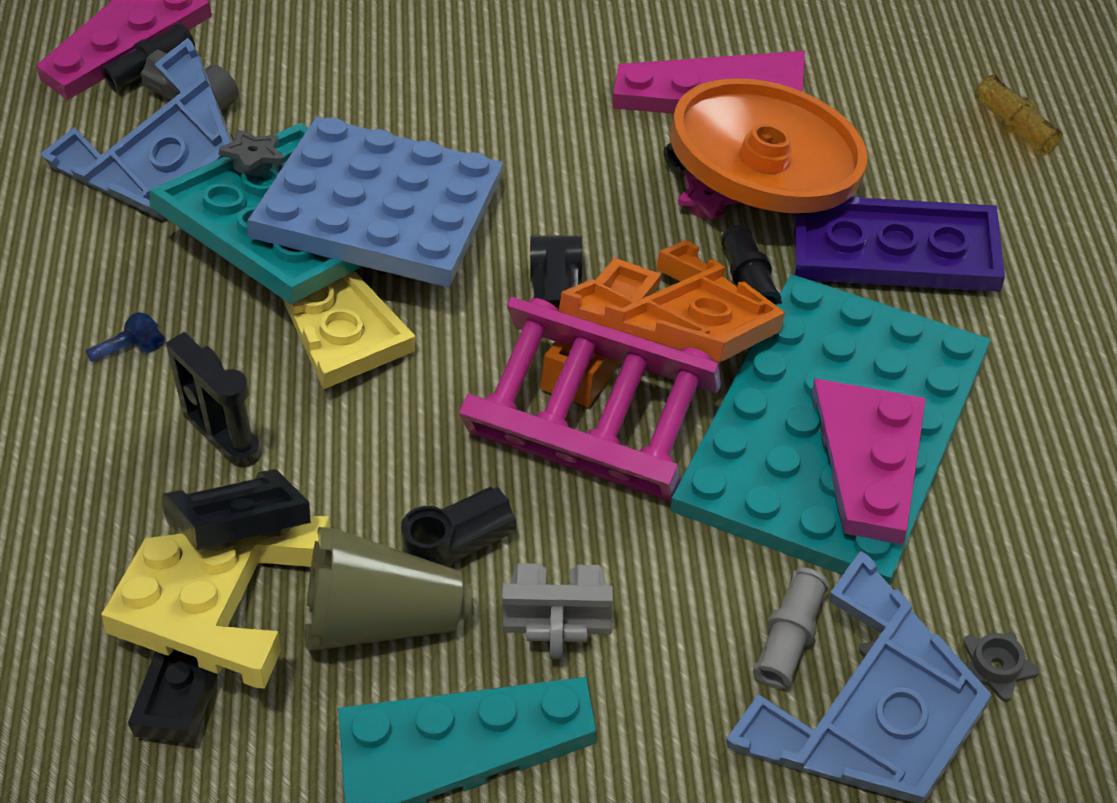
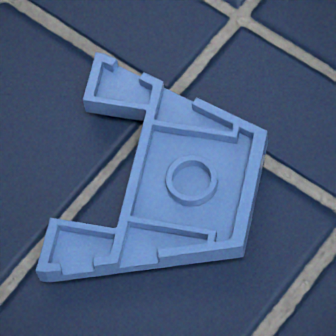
M188 38L154 64L161 76L179 93L176 97L102 155L73 127L40 153L49 166L58 172L163 220L165 217L150 207L149 190L224 157L218 154L220 147L233 142L199 53Z
M860 551L830 592V603L881 633L815 729L808 727L758 694L726 738L727 747L736 753L909 802L924 803L989 705L992 694L938 634L934 636L912 611V604L898 589H892L877 572V565L867 554Z

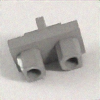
M518 563L515 565L510 584H503V633H526V641H550V659H562L563 642H587V634L611 635L613 586H606L600 565L578 564L570 569V585L546 584L545 567H542L540 564Z

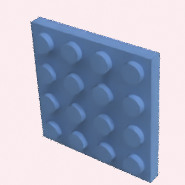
M316 116L249 217L247 237L450 288L501 180L504 162L489 159L485 155L476 152L464 153L440 147L437 143L431 141H415L395 136L386 130H370L346 124L337 118H321Z

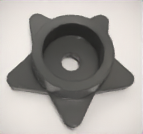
M238 130L236 131L235 142L221 146L218 153L220 156L232 158L234 169L247 175H262L269 172L273 164L284 163L283 155L275 149L279 143L278 136L276 135L256 137L245 131Z
M1012 632L1006 634L992 633L983 638L967 635L964 638V646L971 659L967 664L968 669L983 685H988L999 699L1004 702L1009 701L1012 697L1016 682L1035 678L1039 674V668L1025 659L1024 649L1017 641L1016 635ZM998 661L1002 664V667L996 668L991 662Z

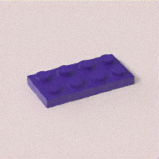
M851 197L846 202L828 210L794 213V275L813 281L1001 292L1005 272L997 205Z

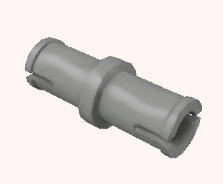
M803 567L797 568V571L794 570L780 608L775 609L770 614L767 622V629L770 633L758 663L755 664L753 669L755 678L768 687L783 690L787 686H791L792 676L803 648L809 646L814 640L816 634L814 620L824 594L829 588V581L820 572Z

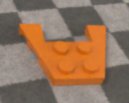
M688 240L659 251L656 270L680 281L640 300H633L591 279L562 291L559 304V312L678 350H682L684 347L695 348L705 352L713 361L722 362L779 333L785 316V312L746 282H738L736 287L723 277L725 267L715 259L708 260L707 264L697 257L699 247Z

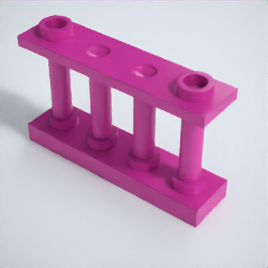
M510 297L507 308L514 327L521 330V333L494 394H488L484 399L467 393L459 414L468 432L671 502V497L681 481L678 464L673 463L672 457L669 456L696 388L718 393L721 386L719 364L714 362L708 354L695 348L684 347L680 351L561 313L554 305L542 299L531 298L527 302ZM544 337L566 344L572 348L545 411H540L534 416L517 410L514 401L541 339ZM593 354H597L623 363L596 429H590L587 434L569 428L565 418ZM645 370L673 379L675 382L649 446L642 447L640 451L620 445L617 435Z

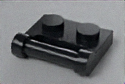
M185 331L167 341L166 347L183 416L231 464L240 468L254 465L261 457V449L257 436L251 432L245 403L249 395V388L244 373L234 369L224 370L216 353L209 346L201 348Z
M276 469L258 472L256 479L189 494L180 489L166 492L162 496L163 511L167 523L170 527L178 526L197 550H221L232 546L237 540L258 535L267 537L280 536L289 532L292 527L311 523L309 501Z

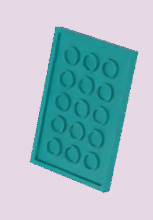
M790 274L780 293L782 304L776 305L785 312L781 331L751 347L671 497L670 511L841 575L845 573L861 551L873 560L877 565V572L891 585L982 367L991 339ZM814 378L926 398L907 532L903 545L844 534L831 478L833 470L828 448L824 447L821 435L822 422L818 407L815 408L812 396Z

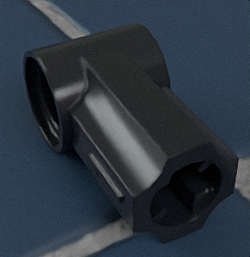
M530 235V282H534V298L545 300L559 310L561 292L578 285V282H582V235Z
M488 487L443 509L436 506L417 507L408 512L402 520V552L454 568V561L516 532V518L511 510L508 498L499 487L495 489Z

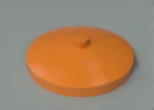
M732 78L714 80L698 85L685 93L678 101L670 126L672 148L680 162L691 174L708 187L728 198L765 210L784 213H811L834 208L846 202L855 194L867 166L868 155L864 141L858 131L844 116L826 103L807 93L773 82Z

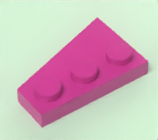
M814 378L812 396L815 408L818 407L822 422L821 435L824 447L828 448L833 470L831 478L844 534L903 545L907 532L926 398Z

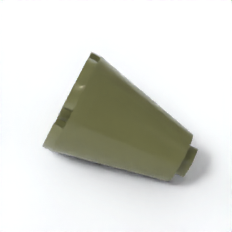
M318 527L319 541L314 543L306 606H309V612H313L312 624H305L304 637L306 649L322 650L455 632L459 620H469L473 589L471 584H463L461 571L334 528Z

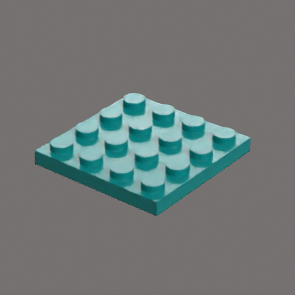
M302 123L274 134L279 139L275 149L283 155L284 163L273 164L272 169L265 174L247 175L240 173L234 169L232 158L222 157L149 190L150 207L290 304L363 267L247 237L249 217L308 130V127Z

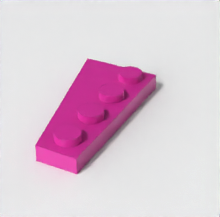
M112 0L36 65L39 79L66 100H69L104 80L101 67L134 50L136 42L142 39L150 41L173 28L178 23H182L190 30L212 17L210 2L207 0Z
M805 51L618 64L613 92V108L674 114L678 101L685 93L698 85L720 79L744 78L763 80L785 85L803 92Z

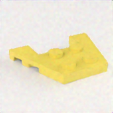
M329 516L310 517L311 523L292 527L289 532L283 535L249 537L237 540L232 546L221 550H197L183 533L145 538L101 614L105 632L167 656L174 650L196 657L200 668L218 674L224 667L241 673L244 684L265 689L281 652L279 632L228 627L259 563L311 567L314 543L319 541L318 527L331 528Z

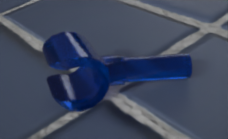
M137 312L127 319L123 332L85 351L91 362L134 343L142 352L151 353L158 350L164 344L165 336L158 330L159 325L148 314Z

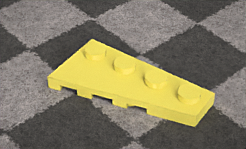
M355 271L293 304L283 299L323 390L415 352L416 336Z

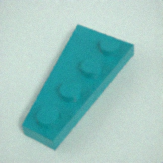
M586 677L338 708L345 803H427L426 799L461 787L463 792L487 784V777L516 767L519 771L596 744V727Z

